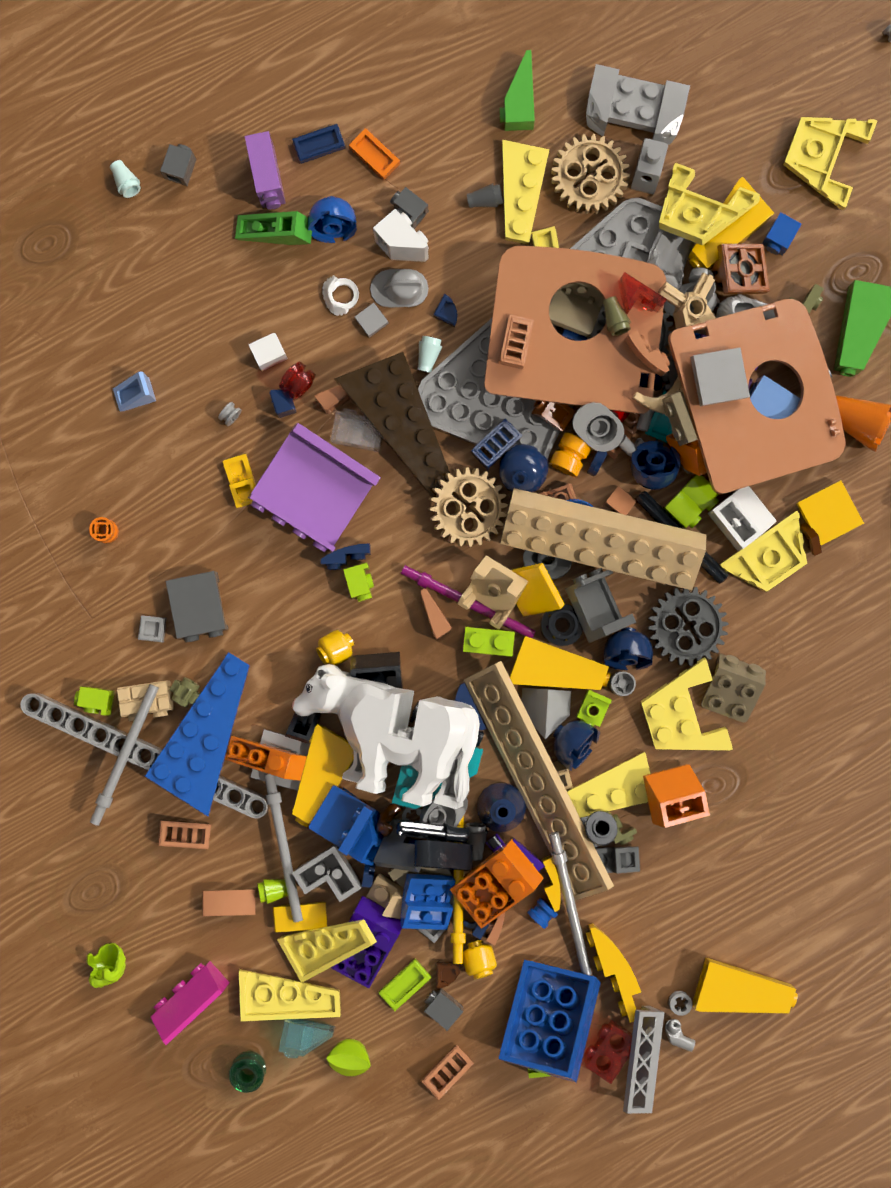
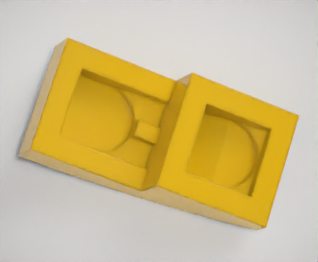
M247 454L223 460L236 508L251 504L252 500L248 497L256 483Z
M551 855L541 860L552 882L543 885L556 912L560 909V883L556 867L553 864Z
M326 903L300 904L303 920L299 922H293L290 905L273 907L274 932L301 931L327 927Z

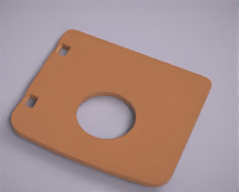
M514 246L507 249L501 257L498 269L484 380L485 390L489 394L575 406H583L595 402L603 404L612 411L635 414L648 412L650 409L633 399L635 392H639L644 396L653 398L656 373L647 368L634 355L624 339L629 334L638 331L639 335L645 336L649 344L647 349L649 352L657 348L659 349L664 298L658 295V291L666 282L664 272L658 266L651 263L597 252L541 246ZM571 283L588 284L597 289L604 300L614 296L618 298L620 305L631 321L629 324L631 329L625 334L612 336L611 332L607 331V324L605 323L601 332L591 339L584 341L570 340L560 335L553 327L549 316V305L553 295L563 286ZM650 297L658 298L657 312L649 311ZM510 314L534 320L523 369L498 364ZM513 322L512 327L522 330L527 329L526 325ZM512 332L510 334L511 337L519 339L525 338V335ZM509 342L508 346L522 349L523 346L522 344H517L513 342ZM510 351L506 353V355L520 358L521 355ZM641 373L649 374L647 388L639 387Z
M784 299L695 325L682 327L669 334L668 342L708 478L715 493H728L824 464L839 458L843 453L845 436L832 380L808 311L802 303L794 299ZM774 310L775 318L765 320L763 312ZM705 328L707 336L696 339L694 331ZM741 348L747 384H749L751 374L760 364L768 361L783 363L790 367L799 379L801 386L800 402L795 411L783 419H772L762 415L753 406L750 397L700 407L690 357L698 354Z

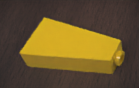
M741 177L723 204L728 205L739 187L753 192L756 191L744 177ZM760 197L758 204L703 246L696 243L689 254L691 266L693 268L701 267L710 270L715 262L719 260L717 246L720 244H742L766 224L774 212Z
M524 636L510 674V679L513 684L601 690L602 686H607L611 673L607 672L609 666Z
M321 724L316 725L292 813L296 816L295 821L305 827L310 825L332 786L340 785L343 780V773L350 768L354 761V752L349 742Z
M705 958L692 1006L699 1012L789 1013L791 1007H794L797 1002L796 988L789 983Z

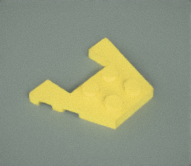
M801 117L783 165L836 207L844 210L853 187L830 179L845 136L868 144L877 120L856 121V119L832 120V118Z
M675 163L668 186L667 198H665L659 220V229L703 246L758 204L760 194L739 187L728 205L686 190L695 177V170Z
M706 658L700 659L690 669L684 670L677 678L668 684H664L641 700L655 749L733 750L726 727L701 734L688 688L713 681Z

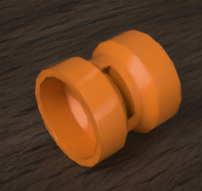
M98 517L91 522L89 527L92 538L101 543H112L118 537V526L107 518Z

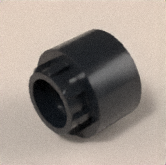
M565 604L559 610L545 612L540 621V630L543 637L554 646L562 647L573 644L580 638L583 632L575 610L569 604ZM563 618L568 622V629L565 632H559L556 629L555 622L557 619Z

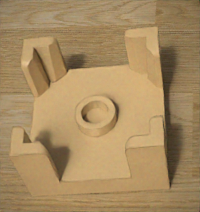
M486 555L474 570L470 578L472 581L462 594L458 605L468 610L475 600L479 601L496 612L490 620V624L500 629L511 614L528 581Z

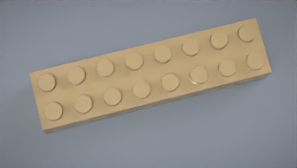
M514 488L500 544L692 590L706 552V534Z

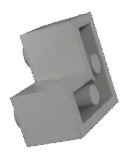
M335 844L292 872L304 894L327 881L339 902L360 890L362 883L344 854L338 851L339 847Z

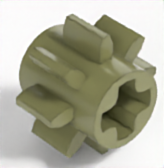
M184 677L182 681L175 680L169 689L174 693L171 699L184 707H188L189 703L193 705L201 694L197 692L200 685L187 677Z

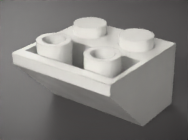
M394 209L373 227L375 242L391 260L425 262L429 259L428 239L420 230L416 232L410 226L412 222L404 212L400 214Z
M749 486L738 489L708 513L737 551L747 547L777 522Z

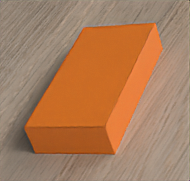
M366 128L349 144V148L383 180L400 165V160Z

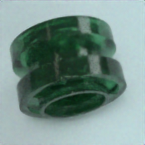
M245 1051L237 1055L229 1071V1080L232 1086L244 1093L257 1090L262 1085L267 1067L264 1058L253 1051ZM242 1069H250L254 1074L247 1075Z

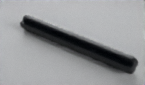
M642 491L636 497V501L657 523L682 528L646 491ZM705 552L701 567L717 583L724 582L729 576L728 573Z

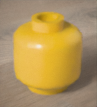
M334 630L319 639L316 651L325 665L332 664L337 666L352 656L354 642L348 633L343 634L339 630Z
M482 940L468 943V949L463 951V964L466 974L473 976L474 979L492 975V970L497 967L492 946L482 944Z

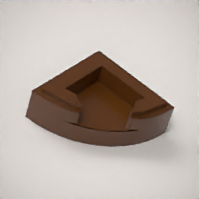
M806 522L801 524L800 531L808 539V549L811 554L816 556L822 553L819 535Z
M437 962L436 988H444L451 984L460 974L462 964Z

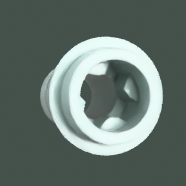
M121 160L113 162L110 165V169L119 194L125 198L138 194L141 189L140 180Z
M422 336V341H419L417 370L429 373L432 371L442 349L440 339Z

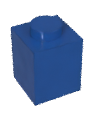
M780 212L762 244L766 246L767 251L783 256L802 224Z

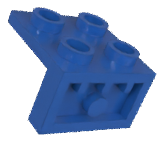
M334 785L311 821L309 829L340 847L338 851L347 856L352 853L376 810Z

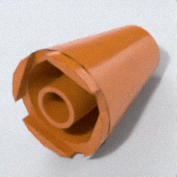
M836 395L843 431L870 450L876 452L891 422V404Z

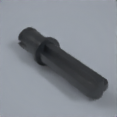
M399 821L396 825L397 835L434 839L441 842H460L466 844L469 839L468 828L451 827L447 823L434 825Z

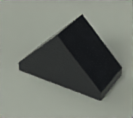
M294 713L285 737L311 744L315 727L319 723L322 713H313L309 716H299Z

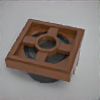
M720 244L717 246L719 260L715 262L712 271H716V276L713 279L723 288L724 294H766L770 292L763 244Z

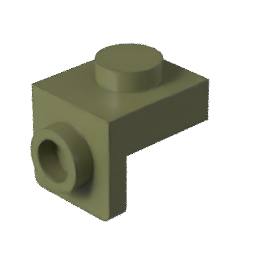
M817 284L809 290L802 302L808 314L812 309L816 311L823 300L820 294L824 288Z

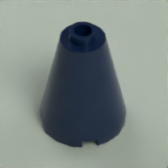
M507 783L491 784L482 791L477 801V814L480 821L487 828L496 832H507L517 827L523 820L526 811V804L519 790ZM504 807L507 809L505 814H498L500 808Z

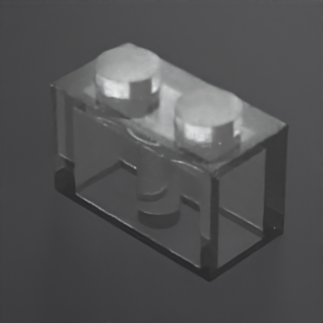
M343 409L342 412L336 411L330 439L332 443L380 452L382 437L365 416L357 415V411L351 409Z

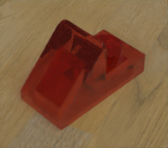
M626 272L623 273L618 281L623 308L626 314L631 310L636 300L640 301V305L650 312H653V310L658 312L667 300Z

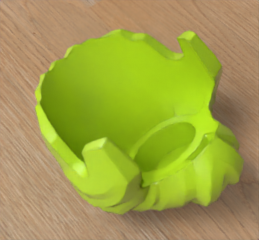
M116 943L101 946L98 953L94 956L92 953L87 955L86 962L93 968L88 979L92 987L101 988L113 984L124 974L126 958L122 948Z

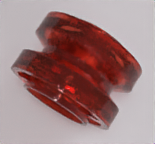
M301 361L292 365L285 372L279 384V388L282 391L290 390L289 396L293 400L298 399L308 391L316 376L312 370L305 372L306 365Z

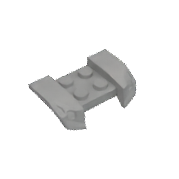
M596 64L588 98L587 126L601 136H604L607 122L653 132L652 140L670 145L679 131L690 85L668 80L665 85L618 75L620 69Z

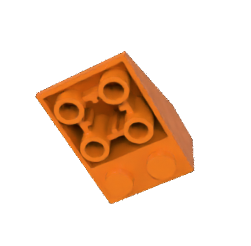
M511 839L455 884L450 891L482 929L535 891L544 878Z

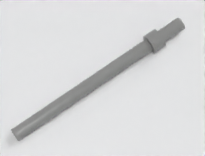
M149 685L105 788L97 797L95 802L97 806L90 820V823L99 826L106 808H110L113 801V792L158 692L159 687L155 685Z
M266 774L264 775L268 793L266 801L267 805H270L292 919L293 922H299L303 920L295 878L292 874L293 867L280 802H282L281 794L277 792L274 775Z
M552 832L549 834L553 850L551 857L553 864L557 867L581 973L592 975L566 866L568 861L566 851L562 849L559 832Z

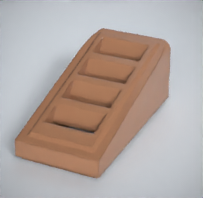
M509 315L498 364L519 369L524 368L534 320ZM513 322L526 325L527 329L522 330L512 327ZM512 332L525 335V338L519 339L511 337L510 334ZM509 342H513L517 344H522L523 346L522 349L508 346ZM510 351L521 355L520 358L506 355V353Z
M341 386L333 387L314 396L326 414L332 413L350 399Z
M424 588L420 591L433 635L437 640L451 631L452 627L427 589Z
M160 820L158 846L208 849L211 824ZM167 826L172 827L171 840H166ZM178 827H182L181 841H176ZM188 828H192L191 842H186ZM198 829H202L201 843H196Z
M455 1045L420 1082L437 1100H440L474 1063ZM456 1055L464 1066L460 1068L452 1057ZM447 1062L456 1070L454 1075L445 1067ZM440 1069L449 1078L447 1082L438 1074ZM433 1077L442 1086L440 1089L430 1081Z

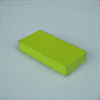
M414 958L378 993L396 1011L427 983L432 976Z

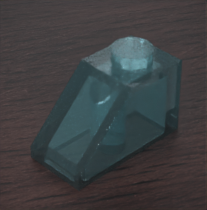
M286 1019L278 1052H283L284 1056L288 1058L303 1057L332 1038L335 1026L303 1019Z

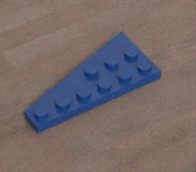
M229 652L145 775L147 779L209 817L211 805L250 668L247 663Z

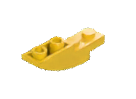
M593 923L589 924L590 932H587L586 936L590 948L595 946L597 956L593 957L597 971L602 970L605 977L614 975L610 980L614 992H619L622 1001L618 1002L622 1017L627 1016L630 1023L634 1022L636 1007L632 995L641 993L637 979L614 942Z

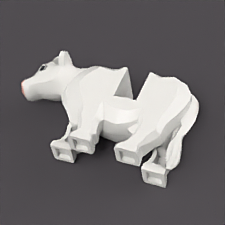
M332 664L318 667L315 675L306 683L303 692L294 699L292 708L299 716H309L313 713L338 714L347 741L354 752L353 765L343 773L342 779L356 782V789L378 794L386 789L385 779L387 778V764L389 762L399 766H412L419 772L418 778L412 788L403 794L402 801L419 806L431 804L432 793L442 783L441 789L435 796L434 803L454 809L463 806V801L469 792L468 764L476 747L479 732V717L471 705L438 696L419 700L415 726L408 727L414 696L413 690L395 688L381 682L351 677V673L342 672L336 665Z

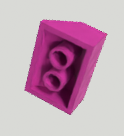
M211 961L205 966L200 963L190 972L193 977L187 983L182 980L172 989L174 995L167 1000L164 997L153 1007L156 1012L151 1016V1019L165 1045L190 1024L229 985L230 982Z

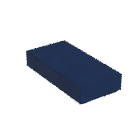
M338 124L292 139L301 164L346 149Z

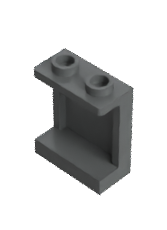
M602 568L588 573L589 578L584 574L573 579L574 584L565 588L589 643L636 623L633 614L625 617L621 616L605 580V577L613 574V571L607 570L603 572Z
M211 571L166 581L177 639H184L185 643L198 641L200 635L208 634L209 638L222 636L224 630H229L225 622L218 582H220L218 572Z

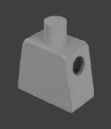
M644 139L631 185L632 190L654 195L661 176L668 148L667 143ZM641 176H649L652 180H645Z

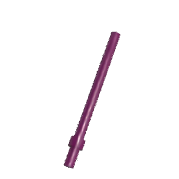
M406 565L401 572L402 575L418 582L417 585L425 589L428 587L456 602H459L462 593L432 579V576L425 572L420 573ZM476 600L470 607V609L490 619L496 614L495 611ZM509 617L503 624L529 638H533L536 632Z

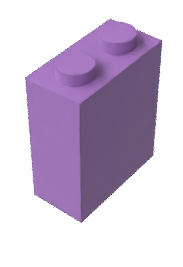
M267 131L247 135L245 140L255 189L261 206L267 209L279 208L281 204L286 202L270 133Z

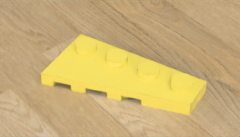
M502 140L505 240L529 245L549 149Z
M642 752L568 790L567 793L579 817H586L597 811L607 812L647 803L648 798L643 776L650 774L646 753Z
M364 919L284 935L277 939L301 983L377 942Z
M242 969L239 970L241 1021L341 1016L339 989L305 982L301 983L300 981Z

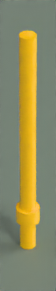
M464 816L457 827H464ZM454 870L455 884L463 879L464 870ZM453 895V933H451L453 964H463V943H466V933H463V906Z

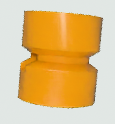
M565 432L558 445L560 450L554 452L549 464L558 471L577 478L583 466L581 460L587 458L592 447L582 438Z

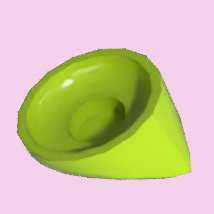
M355 1039L340 1041L326 1058L330 1067L344 1076L363 1074L371 1066L365 1046Z

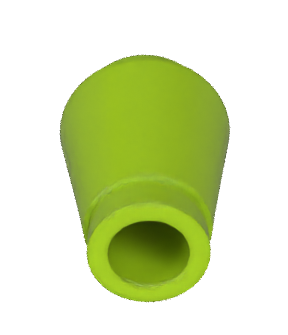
M269 879L257 883L261 903L267 902L269 904L288 896L285 879Z

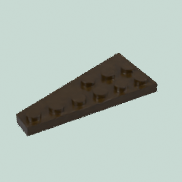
M404 352L334 378L385 442L395 451L398 458L409 468L431 497H436L437 494L433 492L432 488L440 489L441 486L438 480L446 482L445 474L450 472Z

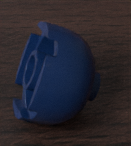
M647 441L638 445L636 451L632 453L630 462L631 473L636 482L642 487L651 490H660L669 486L676 479L681 464L680 455L675 448L671 446L669 449L663 446L664 442Z
M526 444L515 445L504 454L500 461V480L505 488L512 493L514 488L535 492L546 481L549 469L546 457L542 456L536 447Z
M622 628L621 631L610 636L605 643V665L618 670H628L626 666L635 665L636 670L648 668L653 663V650L649 639L634 628Z
M575 720L567 723L565 726L560 725L553 734L555 738L553 752L556 759L570 771H572V767L577 769L592 752L589 749L592 741L597 744L600 731L583 721Z

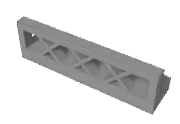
M642 1006L641 1010H635L623 1112L627 1114L652 1113L664 1012L651 1006Z

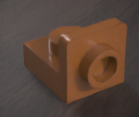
M536 400L534 403L535 408L531 414L541 417L556 430L563 432L576 411L567 404Z

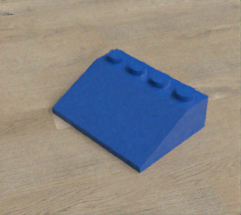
M524 959L498 1059L577 1083L601 982L594 976Z

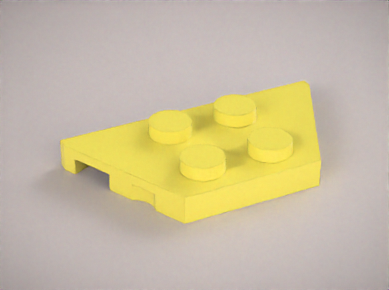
M798 511L789 515L755 539L747 547L738 551L719 565L725 571L764 592L772 589L807 564L806 553L803 550L804 540L803 534L800 531Z

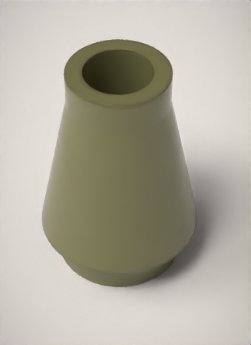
M616 296L607 298L603 301L607 331L611 332L612 336L627 333L631 329L629 317Z

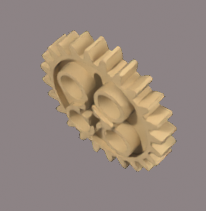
M583 134L581 142L574 137L572 141L573 146L566 142L564 144L565 151L558 150L557 155L559 158H554L553 165L556 167L552 168L551 174L555 175V177L552 178L551 183L559 184L555 187L554 192H562L560 201L568 199L567 207L569 208L575 204L576 212L581 207H585L586 214H588L590 208H593L594 212L598 214L600 206L607 211L609 207L608 202L615 206L617 203L616 197L622 198L624 194L622 190L627 189L628 184L624 181L629 180L630 174L625 173L629 169V164H622L627 156H619L621 147L613 149V140L605 144V136H602L600 141H596L595 134L592 135L591 140H587V137ZM594 154L598 159L596 161H589L586 155ZM604 160L607 161V163H605V164L601 165L600 167H598L599 164H600L602 161H604ZM570 169H576L579 172V175L573 177L570 176L567 171ZM596 169L594 176H593V175H589V176L586 177V179L584 180V178H585V176H586V172H588V173L590 174V173H592V172ZM610 172L613 178L605 179L601 173ZM583 180L579 187L574 188V185L578 184ZM591 187L595 193L588 195L584 193L583 188Z
M464 467L463 474H461L459 469H454V477L450 473H446V482L438 480L441 488H432L433 492L437 495L436 497L429 498L430 501L435 503L434 506L428 508L430 511H435V515L430 517V520L438 521L434 529H443L440 536L446 537L449 535V543H453L457 538L458 546H462L464 541H466L467 546L472 547L473 540L477 545H482V537L486 541H490V532L498 534L495 526L504 525L499 518L507 517V514L501 512V508L508 506V504L501 503V499L506 497V494L498 493L502 485H493L496 480L495 477L487 480L488 472L483 471L479 476L478 468H474L471 474L469 467ZM466 483H469L472 487V492L466 497L462 492V488ZM452 492H455L463 502L471 503L469 507L480 515L484 521L481 523L474 513L465 511L466 506L454 498ZM483 500L489 502V509L486 513L480 510V504ZM450 501L456 505V511L451 515L446 511V506ZM467 518H471L474 523L470 531H466L464 528V522Z

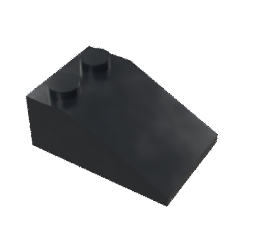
M400 652L351 656V677L381 682L403 689Z

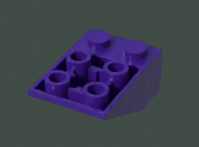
M362 896L349 922L364 919L377 942L330 968L370 988L397 940L402 927L400 926L401 919L384 917L382 914L386 908Z

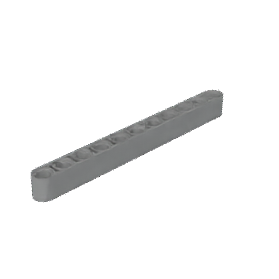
M27 694L21 700V710L26 715L113 755L119 756L121 751L119 741L122 738L126 739L128 733L43 694ZM34 698L39 701L37 711L32 710L30 706ZM56 708L60 709L62 713L59 721L54 720L52 716ZM78 718L84 722L82 731H77L74 725ZM100 728L104 729L107 735L103 742L99 741L96 735ZM137 738L127 761L149 771L163 749ZM143 749H148L151 752L149 762H145L141 758ZM221 775L219 776V789L215 792L214 801L251 818H261L267 814L270 805H267L266 796ZM233 789L241 793V800L238 803L230 799V792ZM254 800H260L264 804V809L261 813H257L252 809V802Z

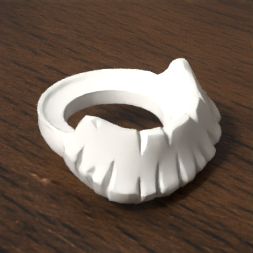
M333 275L332 278L330 277L323 284V299L327 308L334 315L342 316L346 314L357 303L359 291L356 284L346 278L338 279ZM342 285L350 287L354 294L352 301L346 304L336 302L332 296V292Z

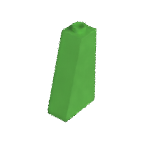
M854 280L849 285L834 370L840 371L841 375L854 377L855 374L858 375L864 370L891 317L890 286Z

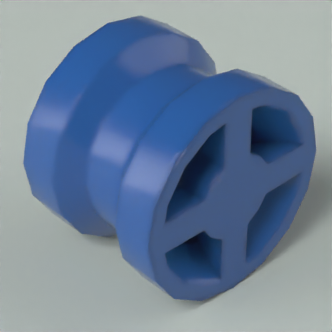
M541 897L537 900V905L527 911L531 918L544 929L548 927V922L551 918L558 916V913Z

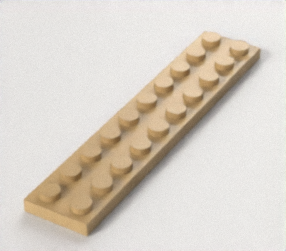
M502 661L464 679L550 854L553 850L549 834L559 832L562 849L566 851L568 859L566 866L574 900L611 889L614 885L593 843L587 838L584 832V825Z

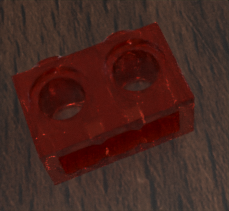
M613 1020L608 1025L605 1023L601 1027L597 1035L599 1039L595 1045L591 1044L587 1048L583 1056L586 1068L612 1084L628 1060L632 1042V1033ZM613 1035H621V1043L618 1045L610 1043V1038ZM599 1056H607L609 1058L608 1062L603 1066L596 1064Z

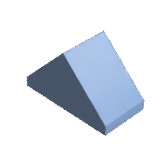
M143 371L137 372L113 388L120 412L156 401L150 379Z

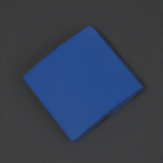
M407 874L401 905L400 926L405 929L447 930L453 907L450 904L452 896L450 889L455 885L456 880L452 876Z

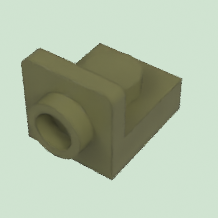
M617 814L613 815L618 825V832L612 842L623 845L634 839L632 835L637 833L636 829L632 826L620 832L619 829L623 827Z

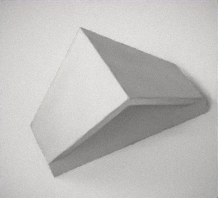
M522 688L521 701L535 729L546 739L570 716L571 691Z

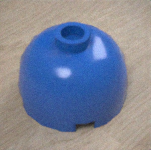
M329 196L318 200L312 206L308 215V230H312L311 236L316 240L326 243H336L334 238L343 237V241L350 239L357 230L354 209L347 201L338 197Z

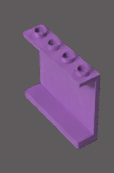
M296 423L248 498L252 500L250 505L263 513L266 509L274 514L271 519L282 526L288 523L294 527L292 532L302 539H305L306 536L315 541L313 546L324 553L327 549L333 552L335 550V543L371 487L376 486L381 477L301 424Z

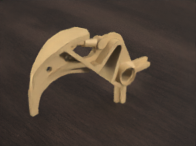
M702 273L693 291L685 294L667 282L664 283L663 287H660L658 295L675 306L673 316L676 329L716 318L705 299L715 281L712 275ZM690 303L694 308L693 313L690 311ZM705 328L694 331V333L706 335ZM679 376L674 385L665 394L657 398H651L635 392L633 399L653 411L665 414L662 399L675 393L683 392Z

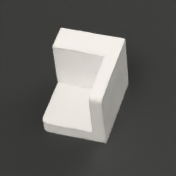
M275 333L249 344L261 371L288 359Z

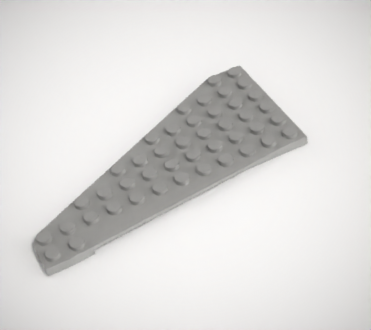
M641 198L628 199L616 207L570 249L610 254L647 262L651 247L659 232V220L663 207ZM604 304L601 307L591 336L587 337L588 339L593 338L598 334V330L603 329V326L598 321L606 319L602 314V311H605ZM491 318L421 380L418 391L431 425L434 429L477 445L506 418L523 435L512 447L522 444L534 446L542 456L548 459L560 431L556 430L541 417L531 414L535 408L534 403L536 400L492 395L484 388L490 327L492 325ZM552 324L555 330L560 335H563L565 328ZM505 427L501 430L510 440L514 437ZM498 434L494 436L503 446L507 444ZM491 441L487 443L496 453L499 451Z

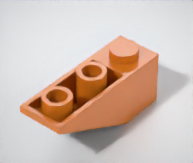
M231 736L225 760L283 779L299 781L301 780L307 756L236 736Z

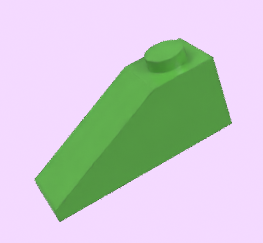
M526 50L505 96L504 107L499 108L500 123H504L505 131L534 129L531 50Z
M298 211L238 215L235 239L284 245L311 244L312 230H308V217Z

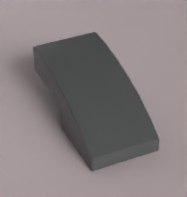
M638 846L595 848L607 873L640 872Z

